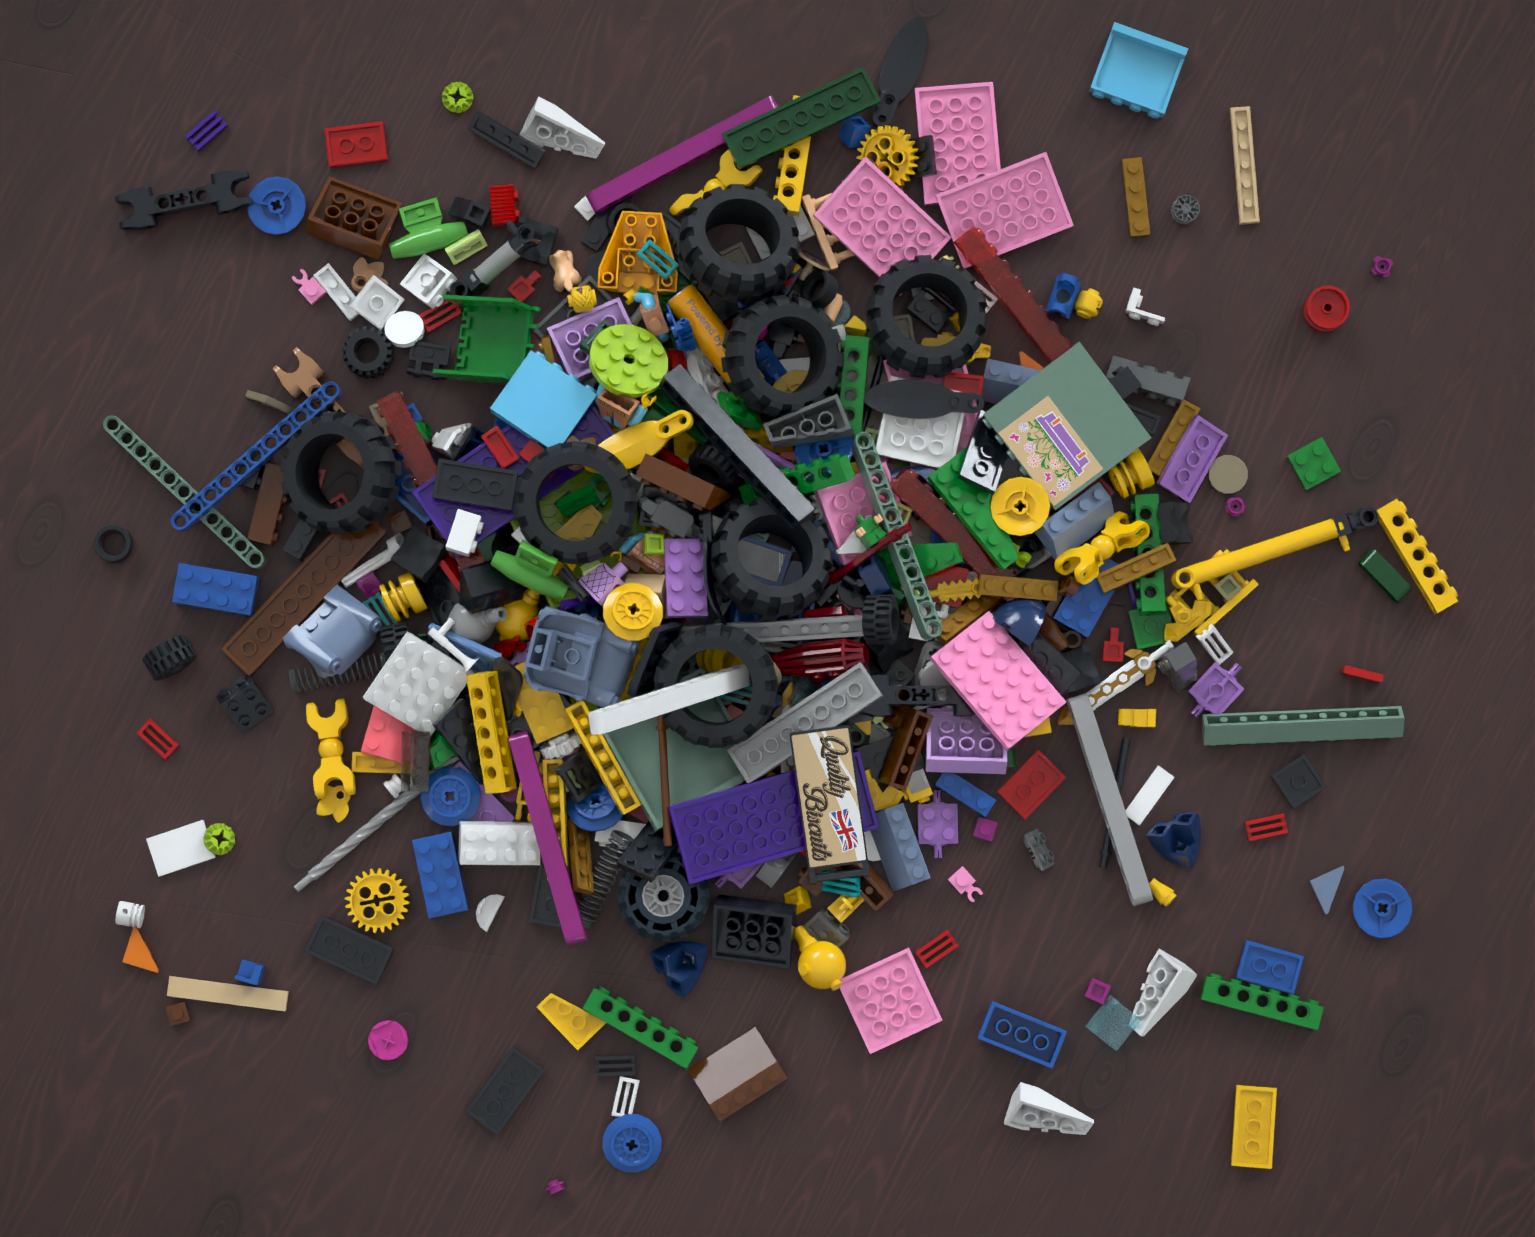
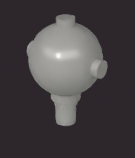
M457 603L448 618L455 622L450 631L481 644L492 635L497 622L506 620L507 612L503 607L470 614L462 605Z

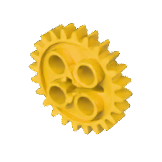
M885 125V128L879 126L877 130L872 129V136L865 134L867 141H860L863 148L857 149L862 154L856 157L860 160L867 157L884 174L886 167L890 169L888 178L896 186H904L903 180L910 181L908 174H915L912 167H918L914 160L919 159L918 156H914L918 149L912 148L915 141H908L911 135H904L905 130L900 129L898 131L897 126H893L891 129V126ZM887 139H889L890 141L889 148H886L885 142ZM874 153H876L877 155L876 162L872 160V156ZM900 153L903 155V160L901 163L898 160V155Z
M379 868L377 874H375L374 870L370 869V875L363 871V878L356 876L358 882H350L354 887L353 890H346L351 894L350 897H345V900L350 901V904L346 905L345 908H351L352 910L348 913V916H355L352 922L360 921L359 928L366 925L365 931L367 932L371 927H373L374 933H377L378 928H380L382 933L385 932V926L392 930V923L397 926L400 925L397 919H405L402 912L409 911L404 908V905L410 904L409 901L405 900V897H408L410 894L403 892L407 886H400L403 879L396 881L397 874L394 873L390 877L389 870L382 874V869ZM384 883L389 884L391 888L390 892L386 895L382 894L380 890L381 885ZM364 887H368L371 890V895L366 899L361 896V890ZM376 895H378V898L395 896L393 900L380 902L379 906L376 903L360 905V902L376 899ZM387 903H392L394 906L392 914H387L384 911V906ZM369 906L375 911L372 918H367L364 914L365 909Z

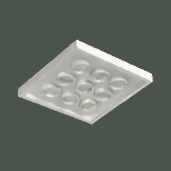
M891 376L890 381L903 380V378ZM953 398L952 403L954 405H957L958 400L956 398ZM951 412L941 417L929 419L902 418L883 413L876 442L878 455L939 469L956 456L964 413Z
M407 631L363 698L430 738L435 731L432 724L452 706L467 684L466 675L473 674L474 672L469 669L465 674L466 670L463 664Z

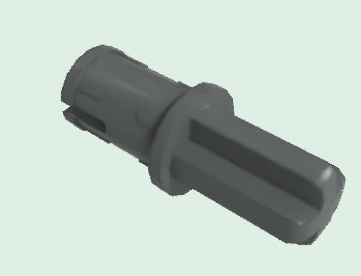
M566 566L559 570L558 574L569 586L568 590L572 591L581 603L587 601L591 595L578 582L580 579H577Z

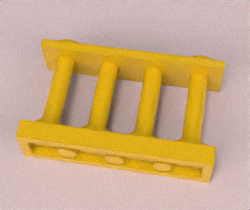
M1227 549L1224 552L1219 550L1211 558L1229 553V551ZM1237 571L1230 573L1242 589L1227 602L1223 600L1225 604L1221 608L1212 603L1211 617L1195 627L1196 630L1192 633L1195 636L1202 635L1204 629L1208 630L1210 624L1214 625L1259 584L1254 579L1250 582L1247 579L1244 580ZM1217 578L1208 580L1213 586L1220 582ZM1192 586L1183 588L1179 592L1175 589L1171 593L1173 598L1189 607L1180 596L1187 589H1190L1194 594ZM1202 592V600L1210 601L1209 598Z

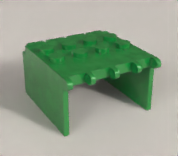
M443 295V299L463 307L461 321H465L466 324H460L458 340L464 341V343H458L456 359L461 360V363H455V370L433 369V373L461 382L507 385L529 354V350L536 347L535 344H530L532 329H538V325L533 324L534 312H540L541 308L529 306L513 298Z

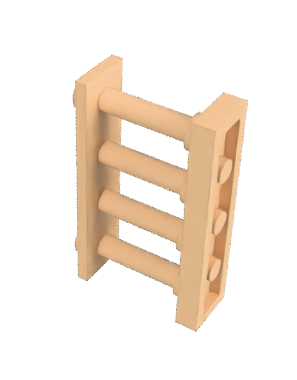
M832 193L817 199H811L809 194L805 195L801 201L824 258L831 268L830 272L836 271L840 261L852 257L854 254L849 249L838 254L836 252L833 253L830 246L839 240L834 235H825L824 226L812 216L816 209Z

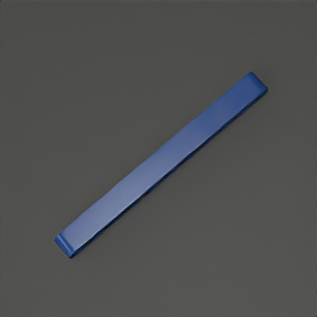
M332 381L322 385L180 508L171 518L172 526L181 532L189 530L285 447L294 433H301L300 427L303 423L314 416L319 417L337 402L342 394L340 387ZM330 387L337 389L334 396L327 395V390ZM315 400H321L322 402L319 409L312 408V403ZM300 413H306L307 417L304 422L297 421V416ZM285 426H291L292 430L289 435L282 434V429ZM270 439H276V446L271 449L268 448L267 442ZM255 452H260L261 459L256 462L253 461L252 455ZM240 465H245L246 472L239 475L237 468ZM225 478H230L231 485L227 488L222 487V481ZM210 491H215L216 498L208 501L207 494ZM195 504H200V512L193 514L192 507ZM180 517H185V525L178 527L177 520Z

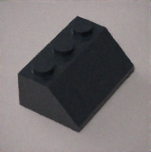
M492 560L460 569L459 603L470 614H475L521 600L523 598L524 586L509 579L490 565Z

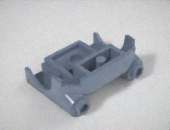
M338 585L323 597L325 602L301 626L296 624L283 637L285 646L301 653L312 664L317 675L325 679L327 676H334L336 674L340 676L374 643L377 639L376 634L382 627V618Z
M548 606L541 609L533 629L524 666V678L530 685L529 687L537 691L545 690L565 694L579 701L586 700L591 682L588 679L597 643L601 642L605 622Z
M587 613L580 614V616L595 619ZM605 623L601 642L597 643L588 679L591 682L587 698L584 701L602 708L619 703L620 696L625 690L638 654L639 641H627L617 637L608 629Z

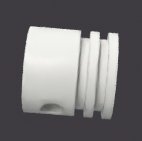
M120 901L115 923L141 928L145 914V905L140 906V904L135 905V903Z

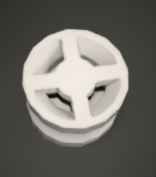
M396 773L392 775L391 780L383 783L394 798H397L401 791L408 789Z

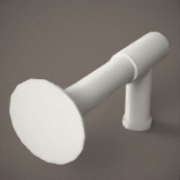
M448 618L438 631L433 627L427 634L462 662L466 674L479 658L471 659L444 637L455 624L451 618Z

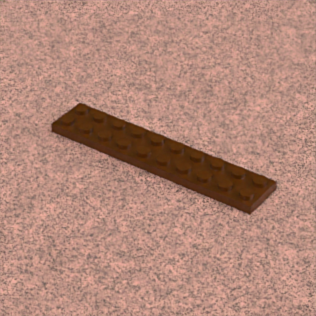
M372 522L369 529L357 533H331L221 650L246 674L252 676L284 642L283 637L296 624L299 626L324 600L323 597L351 572L387 532L379 524Z

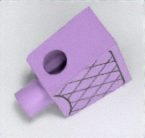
M621 562L613 569H610L606 563H601L578 582L603 607L607 596L616 587L625 584L620 578L628 569Z

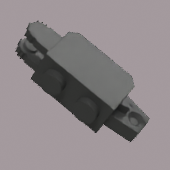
M645 496L638 499V506L647 512L646 515L651 519L650 523L655 527H665L667 529L666 532L675 538L677 535L682 538L685 536L692 539L699 538L700 530L702 529L693 523V516L687 510L662 496L657 497L655 501Z

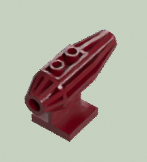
M842 606L804 610V618L850 616ZM848 637L809 639L807 643L771 654L770 657L779 668L781 675L810 678L812 681L822 682L824 679L837 678L860 662L864 666L868 664L869 650L866 644L850 640Z

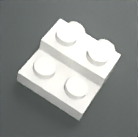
M423 254L400 285L427 306L434 309L443 303V295L450 291L451 285L457 278L432 258Z

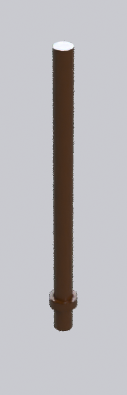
M659 715L657 716L658 726H656V731H658L664 846H672L671 817L668 806H670L666 738L668 725L664 722V717Z

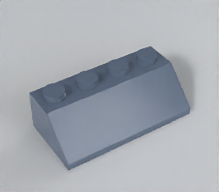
M987 359L982 389L984 402L997 404L1040 370Z
M1098 482L1047 519L1043 526L1035 531V534L1056 560L1066 550L1079 547L1106 527V520L1114 514L1111 497L1100 482Z
M901 803L877 812L876 817L879 828L870 830L891 889L896 891L931 878L904 804Z

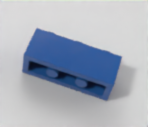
M942 772L934 785L983 817L987 816L996 802V799L955 773Z

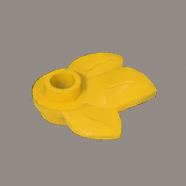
M327 785V795L319 801L317 815L326 816L333 814L335 820L339 823L348 815V802L351 795L344 791L343 785L336 787ZM340 791L344 793L342 799L337 797V793Z

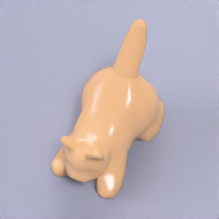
M557 250L553 255H550L549 263L555 272L553 279L555 290L562 292L565 288L568 292H571L573 286L578 287L582 283V277L573 266L572 251Z

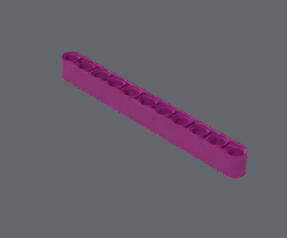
M769 96L592 190L586 195V198L595 213L602 212L725 146L726 143L722 137L723 132L779 106L773 96Z
M525 731L508 736L566 944L571 946L587 941L529 732Z

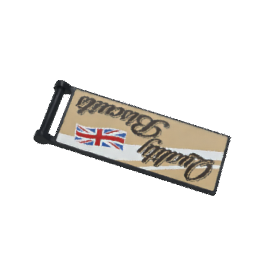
M841 725L791 732L790 741L810 884L816 885V882L864 876V878L870 877L850 726ZM856 863L863 864V868L815 874V869Z

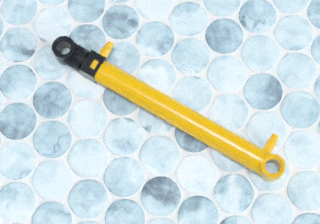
M1373 507L1361 508L1178 569L1173 572L1171 582L1179 589L1192 586L1194 595L1199 601L1203 599L1199 583L1339 537L1343 550L1348 551L1350 548L1346 535L1375 525L1378 522L1379 514ZM1365 512H1367L1370 516L1369 522H1366L1363 519V514ZM1181 573H1184L1187 577L1185 584L1179 580Z

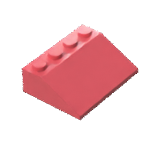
M374 706L361 752L363 755L421 769L424 758L422 748L428 744L429 737Z

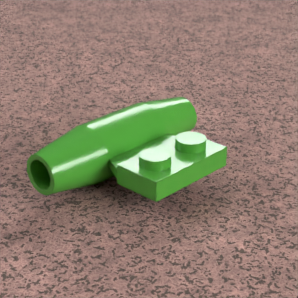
M436 197L399 208L404 227L410 234L390 243L389 247L393 259L413 257L448 247L469 234L464 221L441 224L443 216Z
M523 541L519 545L515 556L497 550L490 565L509 579L539 594L562 601L569 589L567 584L552 574L558 559Z

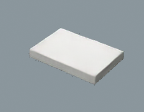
M204 820L146 839L158 877L216 858V855L208 851L204 845L203 837L207 830Z

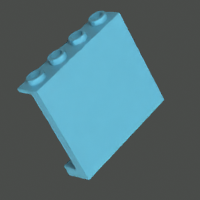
M1114 22L1089 92L1096 98L1103 99L1105 97L1111 99L1113 104L1130 106L1129 109L1135 112H1147L1148 116L1152 118H1163L1188 48Z
M531 350L490 407V412L546 449L558 443H565L588 408L595 401L597 394H595L596 390L587 384L584 386L579 383V379L573 374L567 375L564 373L560 365L555 362L549 363L545 360L546 356L538 351L535 353Z

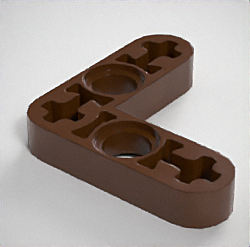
M1061 576L1057 580L1059 581L1057 601L1046 600L1044 602L1046 613L1048 612L1051 617L1063 597H1073L1078 591L1081 583L1077 582L1074 577Z

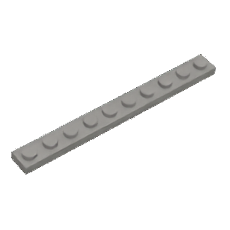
M862 615L727 623L728 626L736 627L745 633L748 632L759 642L864 636ZM723 623L683 625L678 638L694 628L705 625H721Z

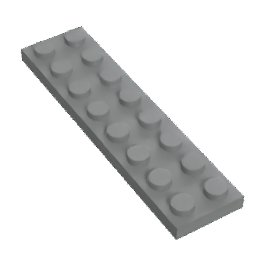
M860 662L760 728L749 739L734 745L727 751L749 784L792 757L791 732L839 726L883 697L864 665Z

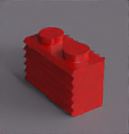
M514 185L490 186L493 228L507 227L506 223L508 221H513L515 226H517V221L520 218V211L516 209L515 202L519 201L518 190L514 189Z

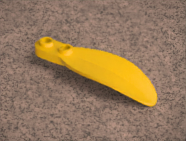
M679 410L659 421H646L630 426L597 446L614 454L628 470L640 465L645 453L654 456L665 446L669 439L689 430L693 425L694 419L690 412ZM686 417V423L682 424V419ZM668 426L669 431L665 433V428ZM583 466L589 472L598 473L590 467Z

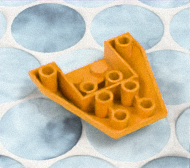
M621 212L599 266L597 288L625 294L631 289L637 293L639 286H642L654 294L658 293V295L677 293V269L666 281L636 254L650 239L674 260L662 213ZM651 246L648 247V249L651 252H653L659 259H661L666 265H668L670 268L673 266L657 251H655ZM645 251L642 253L665 274L668 272Z

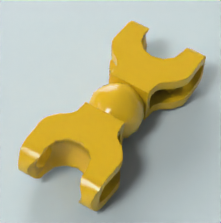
M728 149L721 156L720 171L715 175L716 178L709 180L705 184L703 191L700 190L697 194L680 196L670 207L669 213L672 216H679L689 208L695 199L702 198L705 192L719 186L722 190H726L730 184H744V188L749 187L762 174L763 169L759 165H754L747 171H739L736 169L735 161Z
M1118 511L1106 520L1105 529L1090 544L1086 543L1081 547L1068 549L1055 560V570L1062 575L1074 572L1076 581L1086 585L1098 576L1099 567L1104 564L1103 560L1110 558L1114 551L1119 552L1125 548L1138 546L1149 536L1150 527L1148 523L1141 520L1130 524L1128 515Z
M344 699L336 700L335 712L328 718L319 716L318 707L313 702L307 703V723L314 731L318 732L319 740L321 741L318 748L319 754L322 757L321 766L313 776L314 791L317 799L326 797L327 785L335 779L342 781L344 791L348 795H354L356 793L355 776L343 763L341 755L344 747L339 740L341 739L342 729L346 727L349 721L346 701Z

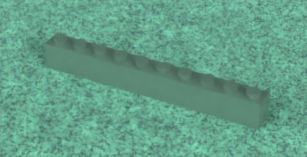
M1401 706L1202 714L1204 745L1211 746L1403 737L1404 714Z

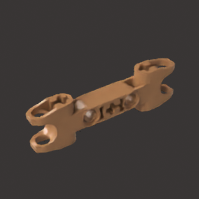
M296 347L292 351L300 362L297 371L286 373L277 365L272 369L279 377L282 385L295 399L303 392L309 398L315 390L322 386L317 380L325 372L312 358ZM315 400L313 402L318 407V409L322 405L321 400ZM337 402L332 405L335 411L345 412ZM345 437L341 439L336 445L349 459L364 469L362 457L356 446Z

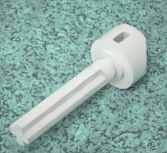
M398 533L386 540L388 549L345 576L341 580L346 588L369 572L391 561L390 558L404 542L403 535Z

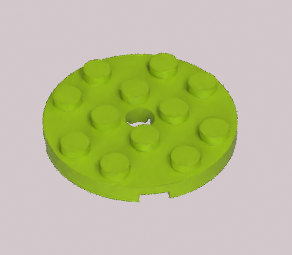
M629 324L610 326L596 336L590 347L589 366L592 374L605 389L620 396V394L629 395L631 398L642 397L647 392L652 393L659 387L663 376L667 374L668 358L663 345L653 334L641 327ZM624 358H633V363H626Z

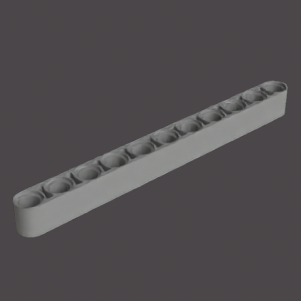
M1087 693L1067 699V705L1130 901L1133 906L1153 901L1147 876Z

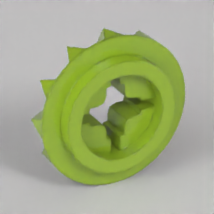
M452 82L445 87L442 93V102L446 109L453 113L465 112L473 103L472 90L462 82ZM459 90L460 96L463 98L459 99L456 105L455 99L451 96L456 95Z
M215 823L205 831L203 837L204 845L213 854H226L231 851L235 844V834L231 827L224 823ZM222 831V838L227 841H222L218 845V840L214 836H218Z

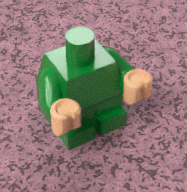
M861 514L855 518L859 524L855 528V535L866 549L887 534L879 526V523L884 520L880 514L875 517H869L866 520Z

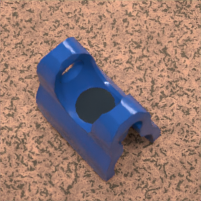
M1066 273L1057 275L1045 314H1053L1054 311L1062 313L1061 316L1067 321H1070L1082 284L1078 277Z

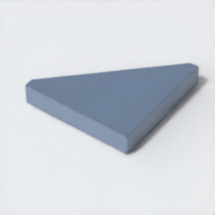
M1340 866L1309 881L1324 914L1329 913L1345 869L1344 866Z

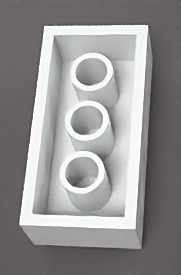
M459 821L458 861L460 865H540V849L532 823Z

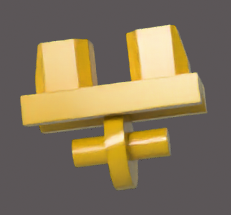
M841 895L827 909L842 923L865 899L861 895L857 898Z

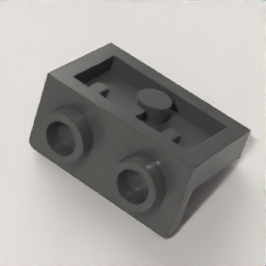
M825 906L803 926L817 941H827L833 943L838 948L851 936L848 927L840 923Z

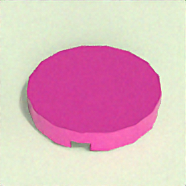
M387 1020L379 1022L372 1028L368 1044L376 1057L383 1060H393L405 1052L409 1039L407 1031L401 1024L396 1021Z

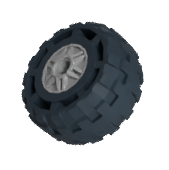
M676 851L652 883L625 871L618 888V904L625 922L638 935L652 941L672 942L688 936L702 923L709 907L710 890L707 879L688 884L681 855ZM662 890H666L669 893V899L665 902L660 901L658 897Z

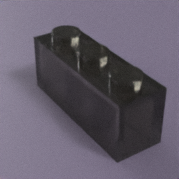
M402 731L401 791H429L430 732Z

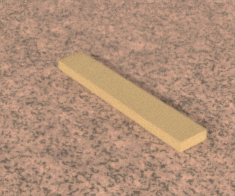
M1250 106L1230 108L1239 225L1259 224Z
M169 976L167 996L278 1011H286L289 991Z

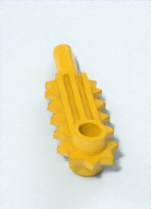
M976 577L973 582L967 578L965 583L959 580L957 584L951 581L948 585L944 581L943 584L938 583L937 589L929 590L931 598L938 597L940 602L945 601L946 603L950 598L955 602L958 597L963 601L965 596L970 600L973 595L978 599L981 594H977L979 580Z

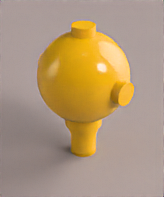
M526 588L523 591V598L521 600L494 607V609L503 607L507 612L506 620L497 622L495 625L496 630L500 634L498 638L500 641L505 639L511 640L517 635L520 636V642L529 640L525 630V623L539 616L540 610L537 606L540 602L539 593L535 594L531 589Z
M803 925L795 928L794 938L798 942L801 952L798 961V971L804 982L816 989L831 988L834 991L842 986L841 979L846 971V960L842 951L833 943L817 941L815 937L809 935Z

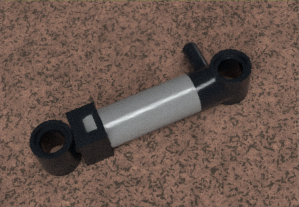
M508 221L506 226L513 237L477 268L471 267L461 276L464 281L458 280L454 282L450 288L451 295L476 296V293L481 295L490 287L488 283L529 248L536 247L541 243V231L529 224H523L517 228L513 221Z

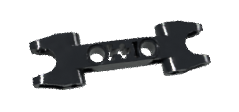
M247 171L217 172L211 174V185L153 196L152 187L135 188L115 196V202L118 204H133L134 207L132 217L119 223L120 229L147 230L158 227V216L215 205L219 215L235 213L252 206L254 201L251 197L240 198L236 197L234 193L238 183L250 178ZM207 193L206 200L200 201V195ZM184 197H186L188 200H185V204H182L181 201H184ZM169 200L168 207L162 209L163 201Z
M890 675L871 676L883 697L857 713L870 717L892 716V706H953V716L955 717L976 715L953 686H891ZM899 691L905 692L907 696L906 701L899 699ZM939 691L945 693V701L938 698ZM921 692L922 695H926V698L923 700L922 697L913 698V695H918Z

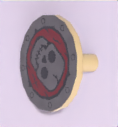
M800 248L799 256L808 262L799 275V279L804 281L807 275L818 270L813 268L814 266L825 271L831 269L825 261Z

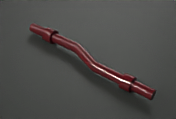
M906 523L899 529H893L888 533V536L869 547L854 560L838 570L831 571L826 586L841 580L843 575L859 566L891 542L895 543L900 540L902 535L912 530L911 524Z

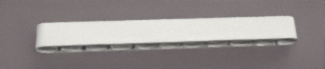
M745 664L734 665L588 713L591 734H604L750 686L749 670Z

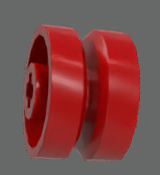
M1330 285L1321 286L1314 290L1305 301L1303 307L1304 319L1308 326L1315 331L1323 333L1332 332L1339 328L1348 317L1350 311V303L1346 294L1338 287ZM1328 307L1330 310L1325 311L1324 308Z

